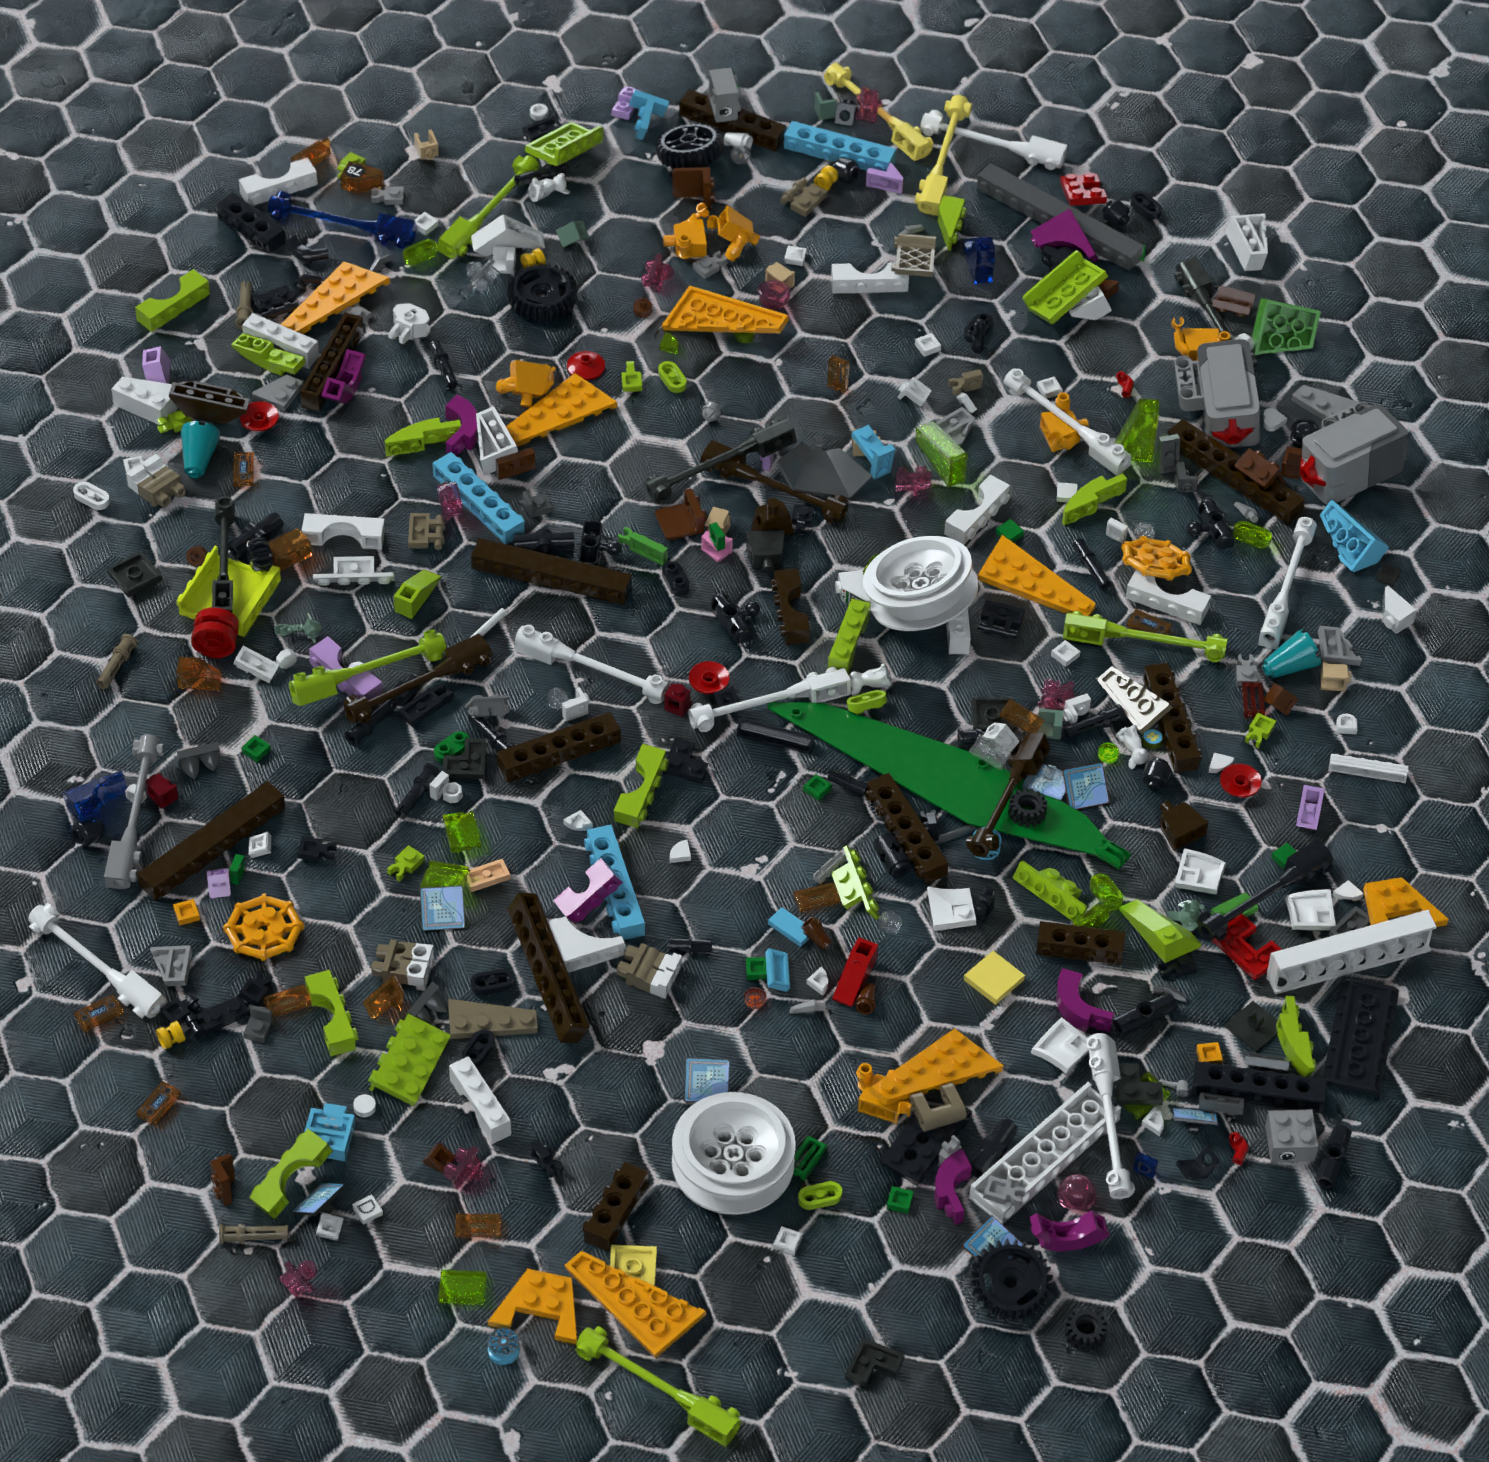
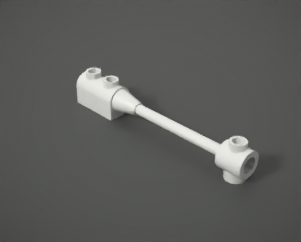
M932 110L930 113L924 114L920 130L926 136L939 135L941 130L947 132L949 125L943 123L944 118L941 112ZM956 127L954 134L1007 148L1024 157L1030 165L1044 164L1048 170L1061 169L1066 159V144L1032 135L1029 142H1010Z
M1014 368L1007 373L1004 378V384L1009 387L1012 395L1021 396L1023 393H1027L1076 430L1089 445V455L1116 476L1120 475L1131 465V454L1125 451L1121 444L1113 442L1106 433H1098L1079 424L1030 387L1031 379L1025 376L1021 369Z
M1301 517L1297 521L1293 533L1296 546L1281 592H1279L1274 602L1269 606L1259 636L1258 645L1275 650L1279 647L1288 619V593L1303 547L1312 542L1317 527L1316 522L1309 517ZM1269 634L1270 636H1274L1275 639H1267L1265 635Z
M532 625L521 626L516 634V652L552 665L556 658L576 661L642 687V694L648 696L649 702L653 704H659L665 700V693L670 687V683L662 680L660 675H650L644 680L576 653V651L560 642L559 639L554 638L550 632L541 633L536 631Z
M830 667L826 670V673L820 675L816 672H811L803 681L787 688V690L715 709H712L709 704L695 703L688 710L689 720L693 729L698 728L701 732H707L714 726V717L777 700L809 697L811 703H822L851 695V679L844 668L837 670L835 667Z
M46 903L45 906H36L29 914L28 921L31 923L29 928L37 935L41 932L44 934L53 932L104 973L120 995L117 999L126 1007L132 1004L135 1007L132 1011L141 1019L144 1016L148 1018L155 1017L160 1012V1009L168 1003V1000L158 990L133 970L125 976L119 971L111 969L58 926V916L60 913L49 903Z
M1097 1033L1088 1037L1086 1046L1089 1049V1065L1091 1066L1093 1080L1103 1099L1113 1170L1107 1174L1106 1182L1109 1185L1111 1198L1124 1199L1133 1195L1135 1185L1130 1181L1129 1171L1122 1169L1111 1099L1113 1082L1121 1079L1116 1044L1107 1034Z

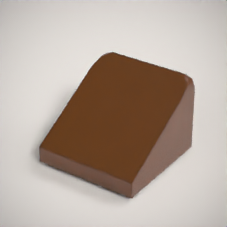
M1104 280L1098 285L1106 300L1118 291V281Z
M439 1142L432 1147L422 1162L441 1173H445L456 1156Z

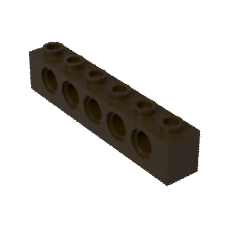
M689 89L679 101V116L702 123L703 125H713L714 128H718L719 131L724 133H748L753 139V144L777 152L784 143L787 125L742 108L738 112V120L716 122L709 96Z
M344 313L300 391L302 408L320 412L327 400L321 396L327 377L335 379L340 371L346 350H355L364 334L363 317Z
M1168 663L1144 666L1143 682L1145 688L1173 707L1157 721L1174 773L1198 770L1199 762L1202 761V752L1196 746V734L1191 731L1190 717L1186 716L1185 702L1180 699L1181 692L1179 686L1175 684L1174 671L1170 670Z
M608 712L498 751L497 766L507 783L519 780L524 776L538 773L552 766H558L563 762L594 753L608 746H614L621 742V729L612 713Z
M890 773L868 781L867 791H865L868 802L874 804L876 814L885 821L887 831L889 833L892 832L914 866L916 876L922 878L925 884L947 876V860Z

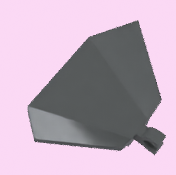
M815 435L812 449L801 442L777 461L785 480L792 490L810 493V495L822 499H827L830 496L835 497L837 494L843 495L846 499H851L872 478L869 472L842 449L822 451V436Z

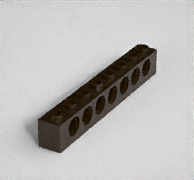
M1181 419L1168 430V435L1178 434L1180 437V454L1229 485L1232 489L1243 494L1247 499L1252 500L1279 520L1289 525L1303 512L1305 498L1276 479L1265 490L1235 469L1234 465L1241 456L1186 420Z
M518 892L507 910L560 1043H579L590 1026L538 896L534 893Z

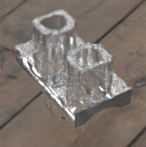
M492 258L483 266L479 261L477 263L472 261L467 264L468 272L466 274L468 277H471V283L466 287L468 290L472 291L475 288L483 293L490 284L484 277L492 282L498 278L500 272L493 266L495 261Z
M979 734L975 744L969 750L971 754L999 770L1004 767L1011 755L1009 750Z

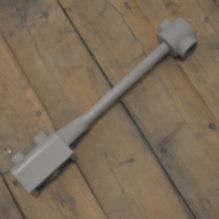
M142 735L140 740L134 739L132 755L141 761L128 827H126L121 841H111L104 874L106 888L127 889L130 887L131 882L137 881L138 870L134 869V866L141 863L142 852L138 851L136 826L149 764L156 762L157 757H163L164 744H160V739L154 735Z

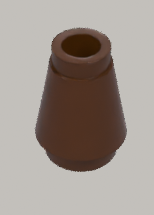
M811 917L801 926L803 934L820 946L821 949L826 948L831 943L819 919L816 920L815 917Z
M866 983L855 1000L856 1010L860 1014H871L876 1008V986L872 983Z

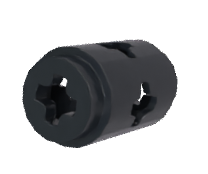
M884 833L877 837L873 844L874 850L888 873L894 878H901L907 875L912 868L911 860L897 838L891 833Z

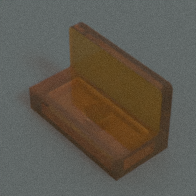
M326 137L321 141H316L291 157V163L307 157L313 166L331 155L330 139Z
M298 528L268 542L271 548L273 565L279 567L280 571L312 556L311 542Z

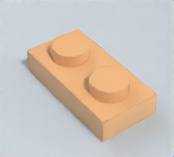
M503 859L463 871V878L470 892H474L510 880V873Z

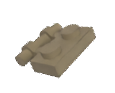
M806 178L797 180L790 190L788 189L783 193V197L780 199L782 204L790 202V209L804 217L827 197V191L813 183L806 187L805 185L808 183Z
M410 513L408 548H429V542L435 544V549L441 550L445 542L443 531L445 530L446 523L444 516L437 515L436 519H430V513ZM434 529L435 533H429V530Z

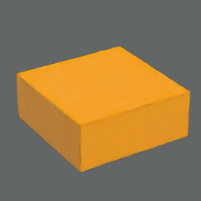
M194 899L173 904L179 926L200 920Z
M1218 1042L1197 1044L1196 1051L1199 1062L1222 1065L1223 1059Z

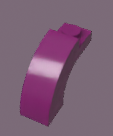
M963 1149L953 1153L944 1160L938 1169L935 1181L934 1200L937 1210L944 1208L947 1217H951L954 1225L963 1223L964 1209L954 1189L961 1182L969 1180L971 1175V1165Z

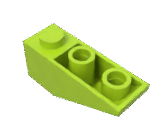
M943 195L938 210V223L947 249L951 251L953 243H957V231H961L963 223L961 219H965L967 208L964 207L965 199Z
M423 569L403 582L394 595L395 612L413 619L442 577Z

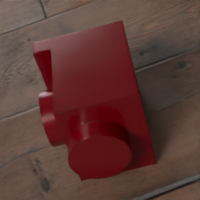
M672 683L665 693L664 710L683 717L692 704L690 690L686 689L682 684ZM675 701L678 702V703H679V707L673 705V703H674Z
M160 773L154 774L146 780L147 794L160 809L178 799L175 783L172 784L168 778H164Z

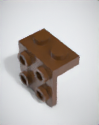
M710 167L673 169V197H703V203L707 206L708 210H711V202H715L714 191H711V189H714L715 186L714 177L711 178Z
M1249 448L1234 465L1236 470L1265 490L1274 479L1285 484L1284 475L1279 470L1280 466L1274 461H1267L1265 456L1258 450L1254 452Z
M692 488L684 490L683 504L655 511V517L665 539L668 541L704 532V521L707 520L706 512L704 509L701 510L700 499L698 495L694 494Z

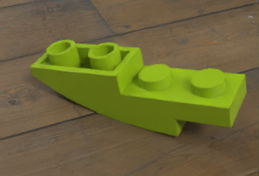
M242 333L231 344L233 349L249 361L281 376L285 372L296 374L306 363L303 356L274 348L273 342Z
M438 417L409 425L385 440L386 456L424 451L425 444L448 441L460 429V420L440 423Z
M1120 474L1107 481L1103 476H1100L1084 485L1066 504L1063 510L1062 524L1067 525L1087 515H1092L1097 511L1098 503H1103L1114 496L1124 493L1127 484L1126 476Z
M1286 996L1282 1006L1283 1014L1280 1013L1276 1024L1278 1038L1286 1057L1289 1058V1062L1297 1073L1303 1077H1311L1312 1072H1315L1316 1061L1312 1059L1313 1042L1309 1041L1308 1032H1302V1024L1298 1022L1299 1005L1295 1004V997Z

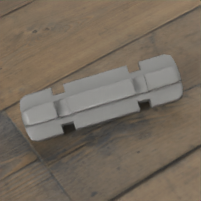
M837 852L833 856L834 858H831L820 868L821 870H817L813 874V880L818 884H822L826 878L832 875L833 871L846 862L845 854Z

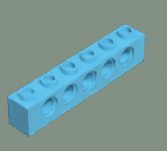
M791 121L784 135L785 149L836 162L839 158H848L856 161L862 170L867 171L868 168L887 171L889 164L892 163L894 165L895 148L803 123Z
M450 452L433 462V476L504 544L507 545L514 541V535L525 534V521L523 517L515 513L512 507L505 503L497 492H493L484 480L478 478L471 468L469 469L460 457H456Z
M612 825L588 829L584 845L586 851L591 853L589 855L591 866L602 858L611 866L623 882L615 892L604 899L607 901L608 917L612 916L613 919L611 924L614 934L617 933L618 937L622 936L623 940L645 936V922Z

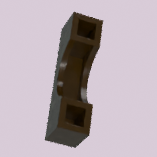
M799 570L774 571V579H771V590L776 593L774 594V606H778V610H776L777 621H781L782 624L779 625L780 637H784L785 645L809 643L810 626L807 614L800 613L790 606L793 600L801 596Z

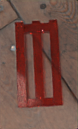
M1242 682L1244 718H1248V716L1255 718L1257 713L1265 716L1262 682ZM1247 687L1250 689L1251 710L1248 709ZM1254 687H1258L1259 710H1256Z

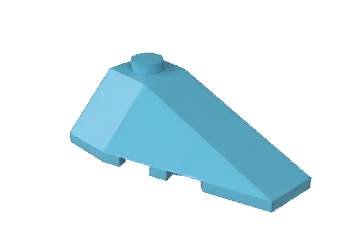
M1331 499L1320 514L1327 532L1330 533L1333 539L1332 543L1338 550L1340 561L1351 571L1356 572L1378 563L1388 550L1389 546L1334 500Z

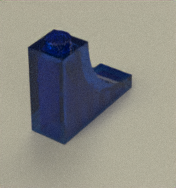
M992 236L963 239L962 245L974 284L993 282L996 249Z
M120 770L64 791L62 795L68 812L81 823L99 816L100 808L111 799L125 793L128 787L123 772Z

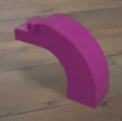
M347 349L337 377L335 379L327 377L321 396L343 404L349 402L362 379L361 371L366 355Z
M457 394L445 405L446 419L449 421L460 420L461 423L460 429L446 441V455L452 452L455 456L460 454L464 448L471 451L479 437L476 409L468 400Z
M1062 968L1056 992V1002L1061 1015L1072 1026L1086 1033L1089 1026L1110 1032L1114 1013L1085 1003L1079 995L1083 974Z
M1092 1210L1077 1219L1066 1222L1051 1221L1038 1213L1030 1217L1031 1231L1036 1238H1039L1041 1248L1051 1251H1070L1086 1248L1110 1236L1105 1217Z

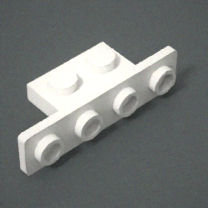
M374 556L334 557V574H313L314 583H318L321 586L330 585V582H338L339 585H349L350 582L367 585L378 581L379 584H389L390 581H395V576L393 572L374 573Z

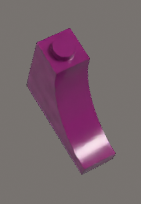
M1070 208L1031 231L1033 235L1031 241L1035 248L1040 247L1042 251L1045 246H1052V248L1070 247L1081 251L1094 262L1099 260Z

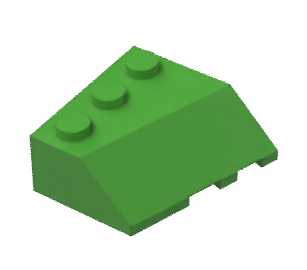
M1261 298L1252 335L1254 342L1253 354L1261 355L1312 349L1321 311Z

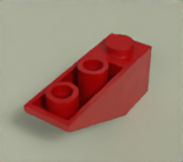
M858 937L834 992L833 1001L853 1007L877 961L878 944Z

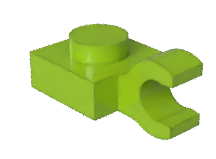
M349 152L337 167V170L341 171L337 177L343 180L346 179L345 169L352 164L364 166L366 159Z
M627 361L626 372H621L623 392L642 391L641 371L635 372L634 361Z
M179 410L167 414V418H158L157 422L160 426L157 429L160 433H165L171 429L176 433L182 430L183 424L193 422V420Z

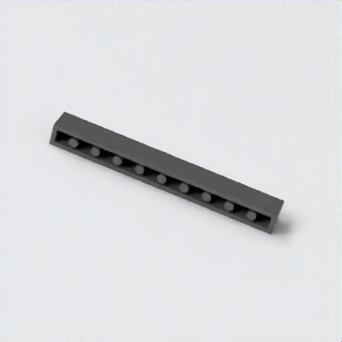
M994 164L988 165L978 175V190L1041 224L1070 208L1094 252L1118 266L1130 271L1140 261L1144 245Z

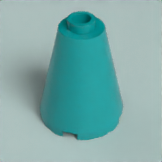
M199 421L187 422L182 426L181 440L184 472L190 478H199L204 475L219 442L220 431L209 423H205L204 426L199 425Z
M1301 629L1264 660L1262 668L1267 676L1276 678L1321 665V657L1317 658L1315 654L1318 649L1313 639L1307 632L1303 633V629Z

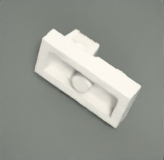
M242 646L233 663L237 668L246 673L250 672L252 675L270 683L280 665L245 646Z

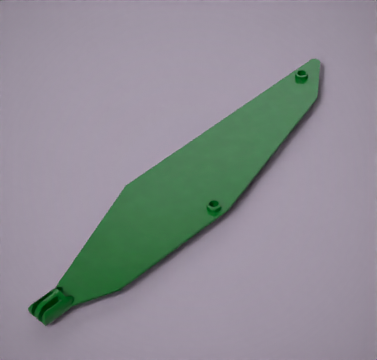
M770 702L767 704V708L876 772L882 775L890 773L897 784L968 825L981 828L986 827L1009 782L1010 772L981 755L826 703ZM1022 779L1016 785L1013 793L1016 794L1017 790L1022 792L1025 789L1023 786L1026 781ZM1046 794L1043 795L1047 799V811L1045 820H1042L1040 825L1037 823L1036 827H1032V824H1030L1029 828H1026V824H1023L1022 827L1018 826L1019 822L1015 824L1008 814L1009 799L994 828L1001 833L1095 855L1118 870L1131 857L1129 851L1107 840L1085 814ZM1031 806L1021 807L1025 810H1034Z

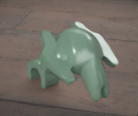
M307 613L308 619L305 625L279 624L274 626L276 635L281 634V636L293 632H305L308 635V639L311 638L312 643L316 644V637L320 635L322 625L319 621L314 620L310 613Z
M1188 900L1178 904L1179 907H1183L1181 911L1167 912L1170 915L1167 916L1169 919L1181 922V926L1193 932L1198 928L1196 921L1201 915L1199 910H1203L1204 905H1201L1196 900Z

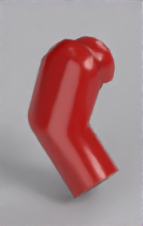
M1120 371L1116 374V379L1123 388L1121 395L1124 398H1129L1133 390L1134 381L1124 371Z
M1233 1132L1229 1135L1230 1145L1235 1151L1232 1161L1236 1165H1242L1249 1147L1239 1133Z

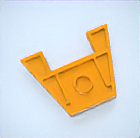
M1402 877L1365 883L1363 891L1371 925L1389 921L1388 918L1411 915L1425 910L1430 911V915L1437 927L1446 926L1449 921L1445 915Z
M527 1269L488 1320V1326L511 1329L516 1312L559 1320L555 1332V1340L577 1344L572 1278Z

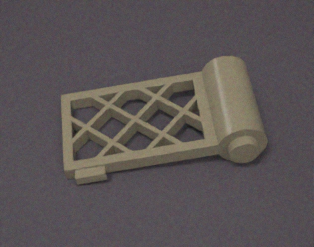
M899 233L898 237L894 238V248H897L896 263H892L891 271L901 275L933 277L936 236Z

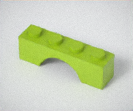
M194 269L179 278L180 291L175 296L164 300L148 298L136 306L137 321L149 331H155L200 300L206 298L210 294L209 281Z
M851 598L828 657V668L835 667L837 670L844 668L847 674H849L861 633H865L870 620L871 603Z
M642 744L635 760L636 771L644 778V782L637 790L620 794L614 808V822L635 828L639 827L641 821H645L647 806L652 804L655 795L653 792L655 788H659L662 780V771H666L669 764V759L666 758V750Z
M330 970L305 976L306 991L311 1005L326 1008L334 1015L333 1019L323 1027L324 1040L330 1056L356 1050L355 1041L358 1040V1034L355 1027L351 1028L350 1023H352L349 1010L345 1011L344 1006H346L344 996L337 991L339 990L337 978L332 977Z
M307 1129L297 1137L296 1143L292 1148L284 1152L280 1162L268 1171L262 1183L254 1187L249 1198L256 1206L275 1220L289 1203L285 1193L289 1177L303 1167L319 1168L333 1150L328 1143L310 1129Z

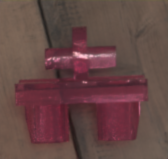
M862 87L861 93L857 94L860 110L856 112V119L873 124L877 123V108L882 107V101L878 100V91Z
M656 254L654 260L646 262L645 267L648 274H642L641 281L644 287L652 286L654 292L660 291L663 281L673 277L674 270L670 267V264L662 262V254Z
M918 466L915 468V472L908 473V469L905 467L898 468L895 477V490L912 491V495L917 496L918 490L931 489V471H927L925 466Z
M454 481L450 484L444 482L437 485L444 520L447 521L453 516L463 514V502L460 499L457 483Z
M1048 678L1044 681L1045 687L1041 689V692L1045 695L1041 697V701L1037 702L1039 709L1044 707L1045 709L1059 710L1061 706L1057 702L1058 699L1061 698L1065 705L1066 700L1075 698V694L1072 691L1075 687L1074 683L1070 681L1061 686L1059 680L1054 682Z
M472 1146L468 1150L459 1147L454 1155V1160L460 1162V1164L456 1166L449 1162L444 1167L443 1175L452 1181L453 1188L458 1190L465 1180L471 1182L472 1179L480 1180L483 1177V1172L480 1170L483 1165L479 1162L477 1156L479 1148Z
M305 1260L298 1265L297 1269L290 1261L284 1264L288 1270L279 1280L296 1298L305 1289L309 1294L315 1290L307 1281L313 1279L317 1274V1266L314 1262Z

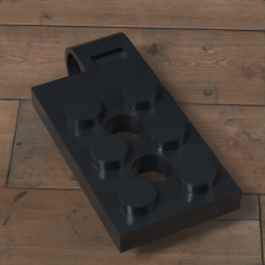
M965 1107L966 1119L926 1132L922 1130L914 1114L880 1159V1165L918 1186L938 1159L943 1142L949 1143L953 1135L957 1137L970 1121L972 1110ZM920 1136H927L929 1141L921 1144L917 1139ZM907 1153H915L917 1155L916 1159L910 1161L905 1158Z

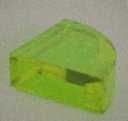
M665 332L659 344V350L678 354L677 339L672 334Z

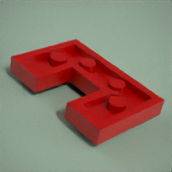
M1085 173L1084 175L1067 174L1066 176H1060V184L1070 206L1107 203V195L1104 189L1100 188V180L1097 174Z
M1240 914L1228 923V935L1220 942L1215 938L1212 942L1250 977L1256 980L1268 971L1271 953L1282 949L1272 940L1257 951L1251 947L1245 939L1256 932L1257 926L1245 915Z

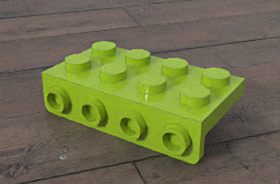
M569 122L525 145V152L535 158L546 161L548 164L559 166L602 143L604 128L597 126L589 130Z
M1075 251L1025 293L1022 299L1029 311L1053 324L1081 299L1086 297L1095 287L1100 285L1108 275L1103 269L1085 260L1079 251Z
M408 1013L405 1020H399L394 1030L398 1034L396 1037L391 1036L386 1045L389 1051L387 1054L382 1053L377 1063L380 1068L378 1071L373 1070L368 1082L371 1083L369 1090L373 1091L376 1087L415 1106L451 1035Z

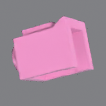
M709 531L703 534L701 550L715 561L720 562L732 553V538H728L725 535V549L717 551L709 539Z

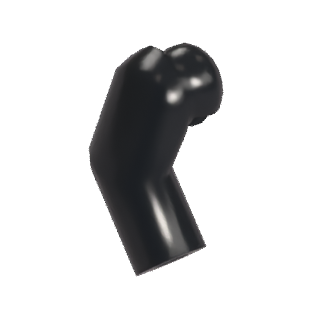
M303 274L294 283L296 291L304 292L308 284L320 285L321 275Z

